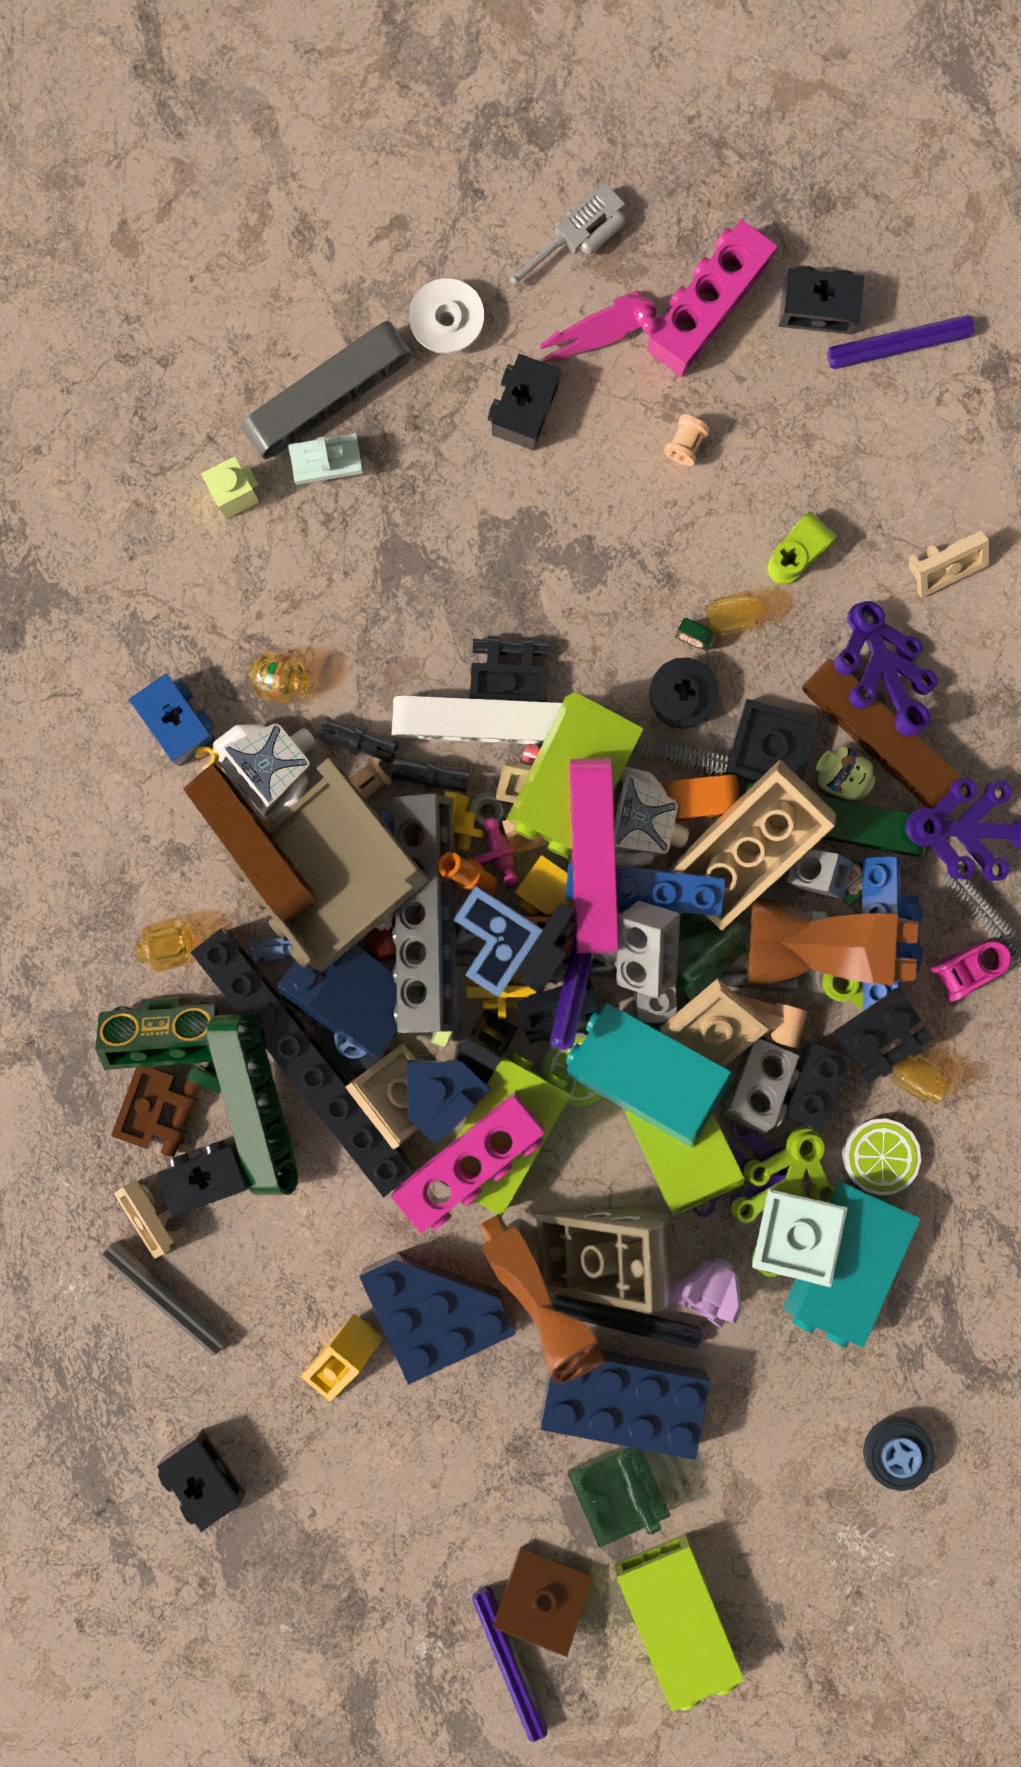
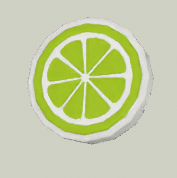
M884 1117L869 1119L856 1125L846 1137L842 1150L845 1169L851 1181L862 1190L879 1196L896 1194L907 1188L917 1176L921 1164L920 1145L914 1134L900 1122Z

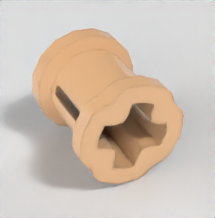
M681 415L678 422L679 428L672 442L666 444L664 453L679 464L693 466L697 460L695 453L702 439L707 438L710 428L703 421L693 416Z
M372 757L367 760L368 764L349 778L366 800L384 785L389 787L393 784ZM374 776V778L370 782H368L366 785L360 788V786L364 782H366L369 778Z

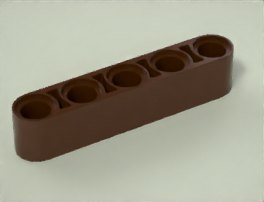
M828 658L802 685L803 692L926 808L932 809L950 791L951 784L955 780L962 778L918 736L902 735L895 726L896 716L877 698L865 709L854 707L849 700V693L860 682L852 675L839 673L834 666V660ZM859 692L860 696L866 699L865 696Z
M211 763L183 788L260 896L281 921L288 924L317 899V895L233 782L215 763Z

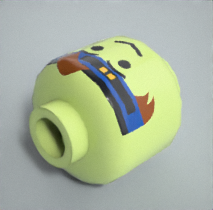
M845 746L836 749L834 752H825L816 766V770L819 771L818 786L836 799L850 802L855 800L861 801L869 794L875 783L876 778L873 775L872 763L851 748Z

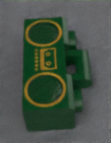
M181 997L145 999L141 1002V1011L120 1006L112 1011L100 1012L95 1050L104 1070L213 1062L206 1031L210 1019L219 1015L216 1003L209 1004L205 1001H193L189 1005L183 1006Z

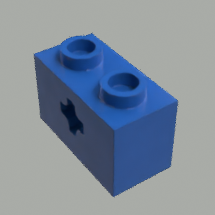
M165 673L128 700L170 760L176 765L181 766L195 756L198 748L208 747L214 743L216 739L210 731L216 727L203 709L196 712L189 700L194 696L181 678L175 681ZM175 710L180 713L179 718L182 722L177 726L172 723L173 717L171 713Z

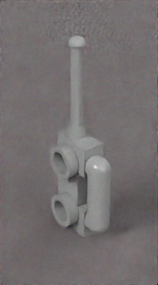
M604 182L574 210H569L563 220L559 219L555 223L556 236L553 238L554 241L516 275H512L510 283L514 286L519 285L520 280L557 247H561L564 244L574 254L579 250L586 255L593 254L625 225L626 216L623 213L625 203ZM600 222H604V223H603L599 228H597L591 235L589 234V232H590L597 224H599Z

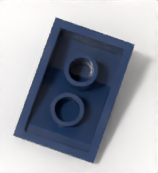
M356 944L323 972L309 965L303 968L295 960L277 985L285 1002L377 1060L381 1058L398 1033V1024L394 1018V1008L397 1003V985L394 981L393 973Z

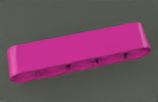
M610 758L570 759L569 780L576 953L617 952L618 938Z

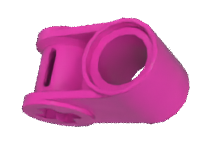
M982 941L944 958L931 966L930 969L933 974H938L948 992L946 998L949 1002H952L972 993L982 984L1003 974L1010 965L1011 956L1009 950L1003 944ZM987 948L992 949L997 957L995 965L990 969H986L981 963V955Z

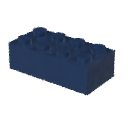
M599 1350L606 1363L574 1380L563 1384H556L548 1372L540 1413V1430L696 1460L710 1386V1379L705 1370Z

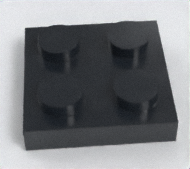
M746 699L725 773L757 782L781 760L803 781L820 719Z

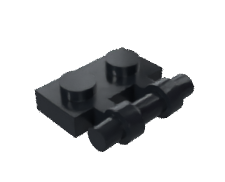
M488 635V639L473 638L472 653L487 654V663H472L470 699L546 702L548 666H533V656L548 657L549 642H537L532 637H522V641L500 640V636ZM499 655L522 656L521 665L499 664Z
M590 978L587 983L577 1031L586 1029L594 1012L600 1010ZM563 985L544 991L541 994H531L527 998L515 1002L529 1044L545 1040V1043L550 1042Z
M899 987L834 1031L849 1057L857 1066L868 1058L871 1060L872 1063L860 1071L869 1084L880 1076L885 1078L894 1072L892 1069L894 1066L909 1056L912 1058L923 1052L922 1047L933 1040V1037L925 1027L913 1035L910 1033L909 1030L920 1023L921 1019L905 993ZM898 1038L901 1043L883 1055L880 1050Z

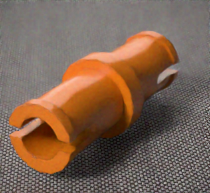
M450 852L444 854L439 860V873L444 877L454 880L455 884L463 890L472 891L477 887L492 896L499 887L498 878L493 873L485 871L482 865L475 860H465L458 854L453 853L452 855Z

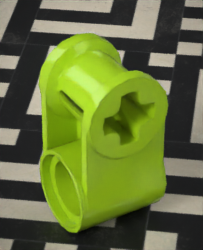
M809 511L774 550L767 564L768 576L777 584H791L829 549L838 538V535L815 514ZM787 559H789L793 563L787 565V567L782 566L781 561L785 562Z

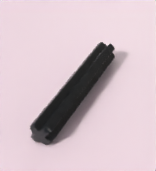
M554 1294L552 1299L555 1311L582 1322L692 1349H697L701 1342L702 1330L698 1326L617 1306Z

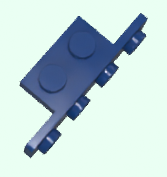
M864 858L862 860V914H898V918L918 922L920 926L923 913L919 905V897L901 896L900 858ZM919 929L917 943L896 942V958L916 959V973H920V964L923 959V949L919 943ZM863 982V1009H867L897 987L902 990V982H894V985Z
M572 862L568 865L566 900L574 901ZM615 866L616 908L628 910L637 901H641L674 912L710 916L721 915L725 879L721 876Z

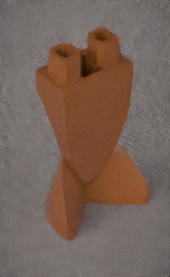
M757 898L751 903L747 984H773L795 978L810 969L844 979L873 984L894 985V982L915 980L916 959L896 958V942L917 943L919 923L898 918V914L882 913L844 915L813 921L812 918L798 909L778 901Z
M500 1214L481 1223L479 1226L487 1242L480 1246L499 1281L514 1294L536 1323L540 1332L545 1363L554 1383L563 1384L606 1363L601 1352L595 1347L598 1342L591 1329L581 1321L555 1311L543 1276L516 1226L508 1229Z

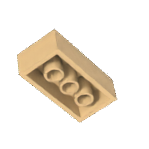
M779 760L672 863L669 871L721 876L725 879L721 915H706L722 931L834 827L836 813L783 761Z

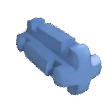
M281 937L263 938L262 942H258V939L251 941V955L254 961H260V957H264L265 961L286 959V955H291L289 950L293 948L289 940H284Z

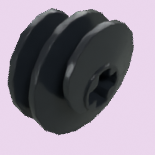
M689 657L674 658L664 663L651 680L649 688L651 706L657 717L669 727L685 729L697 726L707 719L716 705L718 698L717 681L712 671L701 661ZM681 685L687 686V693L693 696H688L686 701H682L679 699L680 694L674 691V689L678 690Z

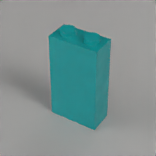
M606 1003L602 1012L597 1010L590 1018L586 1027V1031L589 1033L582 1045L576 1043L567 1057L566 1064L569 1065L567 1071L570 1078L693 1148L732 1081L731 1071Z
M839 1180L829 1204L846 1207L847 1212L832 1285L828 1287L795 1279L783 1309L794 1317L792 1323L807 1332L814 1333L815 1329L818 1328L827 1332L826 1338L835 1344L847 1348L850 1342L864 1348L921 1218Z

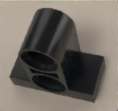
M485 1009L456 1060H464L488 1082L503 1058L518 1027L506 1020H499L498 1015Z

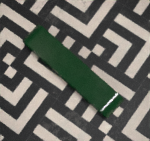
M749 783V784H747L746 792H747L755 783ZM818 795L836 813L834 827L821 839L900 855L925 857L927 846L916 845L906 833V821L912 813ZM928 821L924 823L926 833H929L930 830Z
M250 1013L214 1016L207 1025V1040L249 1191L254 1195H290L296 1190L298 1185V1169L259 1023L256 1017Z

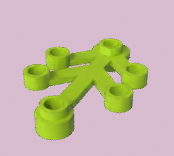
M804 1127L795 1130L787 1139L786 1149L763 1162L751 1160L744 1167V1177L746 1180L756 1186H762L769 1181L770 1175L789 1166L785 1179L768 1188L771 1190L807 1198L801 1185L806 1171L813 1184L810 1188L811 1199L829 1203L835 1191V1187L829 1184L820 1163L824 1154L823 1140L816 1131ZM806 1140V1149L800 1152V1146ZM757 1167H761L760 1176L754 1179V1170ZM823 1188H826V1196L823 1199H820L819 1195L821 1190ZM768 1189L751 1199L747 1197L735 1199L731 1206L732 1215L743 1223L754 1221L758 1213L764 1211ZM748 1204V1212L741 1216V1208ZM755 1247V1249L753 1250V1253H752V1263H753V1260H754V1255H755L756 1247ZM755 1268L756 1270H758L759 1272L768 1277H775L779 1275L777 1273Z

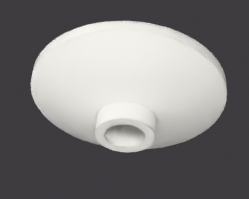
M442 278L427 283L415 294L409 309V322L414 336L427 349L443 354L456 353L469 347L480 335L484 324V308L480 297L468 284L456 279ZM444 317H451L454 320L450 326H444L440 321Z

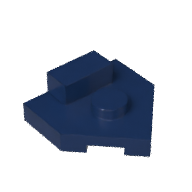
M408 1060L406 1062L407 1117L435 1145L446 1134H449L491 1089V1086L464 1060Z

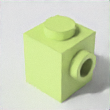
M235 456L201 473L215 502L226 519L259 503L253 491V488L259 486L249 465L241 468Z

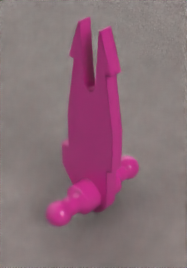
M635 290L631 294H625L613 299L614 305L587 316L564 331L559 332L557 330L540 344L541 349L577 338V340L544 356L545 361L569 359L568 355L603 347L624 338L625 333L640 327L647 333L654 332L657 328L655 320L657 312L653 301L643 297L642 292Z
M489 818L484 822V829L490 837L488 841L490 852L471 859L479 862L481 865L495 862L497 869L501 870L504 875L505 885L514 887L519 881L517 874L513 870L515 861L512 853L515 850L512 844L508 845L506 837L500 834L497 820Z

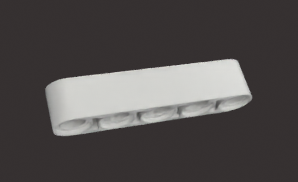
M397 696L393 698L392 736L404 739L508 744L531 743L542 745L562 703Z

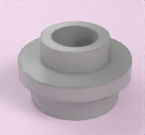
M482 793L474 798L470 805L469 812L476 813L474 825L479 829L485 830L484 822L487 819L481 815V810L486 805H491L496 809V814L493 818L497 820L499 827L503 825L502 821L506 820L505 801L496 800L495 793Z

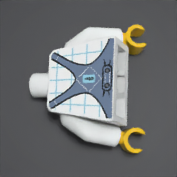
M277 723L270 726L263 724L235 725L213 743L214 747H200L195 752V757L199 759L210 753L211 761L204 765L202 769H206L211 763H215L218 767L221 765L263 817L269 813V820L262 821L264 825L269 826L305 794L309 783L306 773L310 767V762L304 754L314 748L316 743L311 733L305 728L300 729L289 737Z
M625 766L612 793L615 866L639 868L651 864L656 856L666 855L670 845L682 848L688 840L689 829L686 826L675 823L678 805L675 800L667 796L665 789L652 773Z

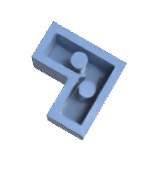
M475 887L454 920L487 941V943L465 976L497 997H500L543 930Z

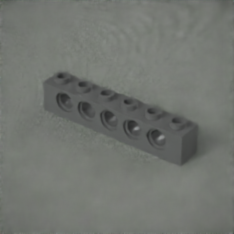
M439 794L393 797L394 809L391 812L390 819L394 829V836L420 869H424L425 875L430 880L395 910L396 925L393 928V941L396 945V964L393 970V977L397 985V1003L394 1008V1018L398 1024V1033L458 1032L456 928L454 920L455 882L448 877L442 876L438 870L440 858L448 852L452 853V855L454 853L453 798ZM423 829L424 837L418 845L417 836L420 830ZM424 906L425 918L420 922L419 911ZM424 945L426 957L422 962L419 954L421 947ZM423 985L427 989V996L424 1001H422L420 996Z

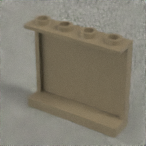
M329 758L317 767V770L324 778L304 794L297 803L289 807L266 827L317 895V899L288 924L281 921L260 896L226 848L222 849L231 861L227 865L231 873L240 882L246 881L252 889L248 892L250 899L261 910L266 909L271 915L272 919L268 922L272 929L282 939L287 937L293 945V948L289 950L293 958L303 968L309 965L320 972L325 971L430 881L345 772Z

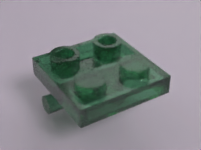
M677 912L680 913L677 981L675 983L691 1001L748 950L740 941L747 935L742 925L736 923L730 929L726 926L721 931L706 915Z
M621 1446L568 1470V1476L599 1548L643 1528L646 1529L648 1535L655 1534L662 1529L659 1521L671 1517L646 1455L641 1449Z

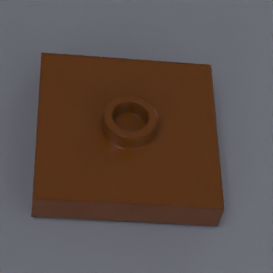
M519 1548L492 1627L568 1657L593 1577Z

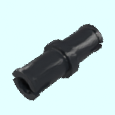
M326 716L321 726L334 730L336 733L326 729L320 730V740H326L346 747L351 754L357 756L363 753L386 761L388 764H391L396 754L383 750L381 747L391 751L397 750L399 741L369 732L368 728L363 725L354 727L331 719L329 716Z
M395 756L393 767L405 768L409 772L392 770L391 781L397 780L425 785L424 789L432 790V787L466 793L468 783L455 781L452 778L469 779L470 769L436 764L437 760L429 759V763Z

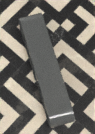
M385 321L256 409L243 420L241 429L263 459L272 458L289 447V444L295 443L401 369L410 361L413 352L390 321Z

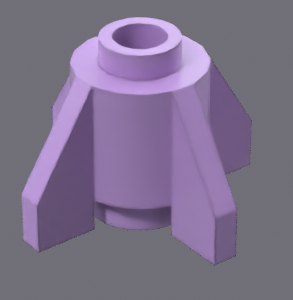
M712 1257L711 1261L702 1260L696 1269L674 1286L669 1301L682 1307H689L696 1313L707 1317L715 1326L722 1328L725 1321L736 1324L742 1311L738 1276L732 1271L734 1266L718 1257Z

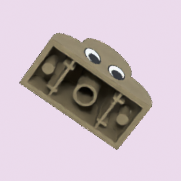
M623 1207L599 1211L558 1210L537 1213L539 1270L549 1293L648 1313H655L668 1308V1295L672 1293L668 1211L648 1207Z

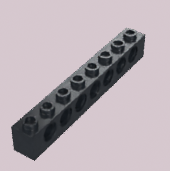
M220 928L190 952L238 1014L250 1013L256 1017L266 1050L383 1198L415 1173L417 1167L400 1146L392 1149L346 1089L350 1082L339 1069H336L326 1059L320 1044L283 1000L282 996L229 929Z

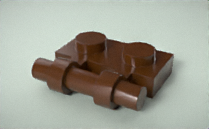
M153 1066L137 1067L111 1136L145 1149H149L154 1136L165 1139L160 1153L175 1157L179 1144H184L188 1133L185 1131L191 1111H196L199 1099L196 1097L200 1085L187 1079L183 1091L180 1093L172 1090L177 1075ZM166 1103L177 1106L170 1125L160 1123Z

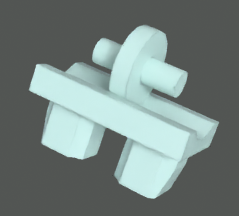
M356 433L330 438L322 436L317 437V440L288 445L296 485L363 474Z

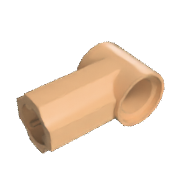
M738 995L769 1021L771 1029L763 1035L765 1040L798 1049L808 1011L776 1002L773 1005Z

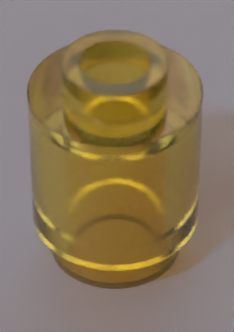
M749 590L713 599V604L705 605L709 629L715 634L720 633L721 636L758 627V619L764 616L759 596L752 597Z
M919 1054L914 1058L909 1056L892 1068L894 1072L891 1073L893 1075L892 1084L924 1103L929 1101L934 1105L943 1098L951 1082V1078L944 1075L945 1071Z

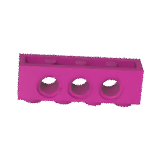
M742 219L733 230L727 227L715 244L717 251L710 259L705 256L699 262L692 273L695 279L688 288L681 286L669 303L672 307L664 318L658 315L655 319L657 322L656 330L652 333H646L649 336L646 351L681 377L771 264L775 255L777 245ZM733 263L738 266L739 271L729 272L723 267V264ZM711 292L717 297V300L712 302L705 301L701 298L700 293ZM683 320L689 321L693 324L694 329L684 331L676 323Z
M514 1091L395 1188L391 1198L420 1234L429 1227L435 1231L452 1217L449 1211L459 1202L466 1206L482 1193L479 1186L492 1177L494 1181H497L513 1167L510 1161L522 1152L526 1157L535 1151L544 1142L541 1136L545 1132V1126L518 1093ZM496 1131H505L510 1134L513 1143L506 1149H499L492 1144L491 1135ZM465 1156H474L480 1160L482 1169L477 1173H467L461 1167L460 1160ZM435 1181H444L449 1185L451 1194L446 1198H438L431 1192L430 1184Z

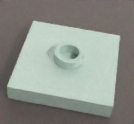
M768 1189L752 1267L831 1287L847 1208Z

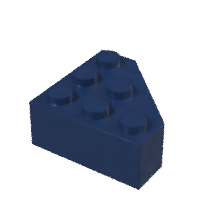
M400 1252L363 1268L359 1275L408 1385L516 1335V1325L500 1290L486 1284L482 1285L443 1268L422 1263Z

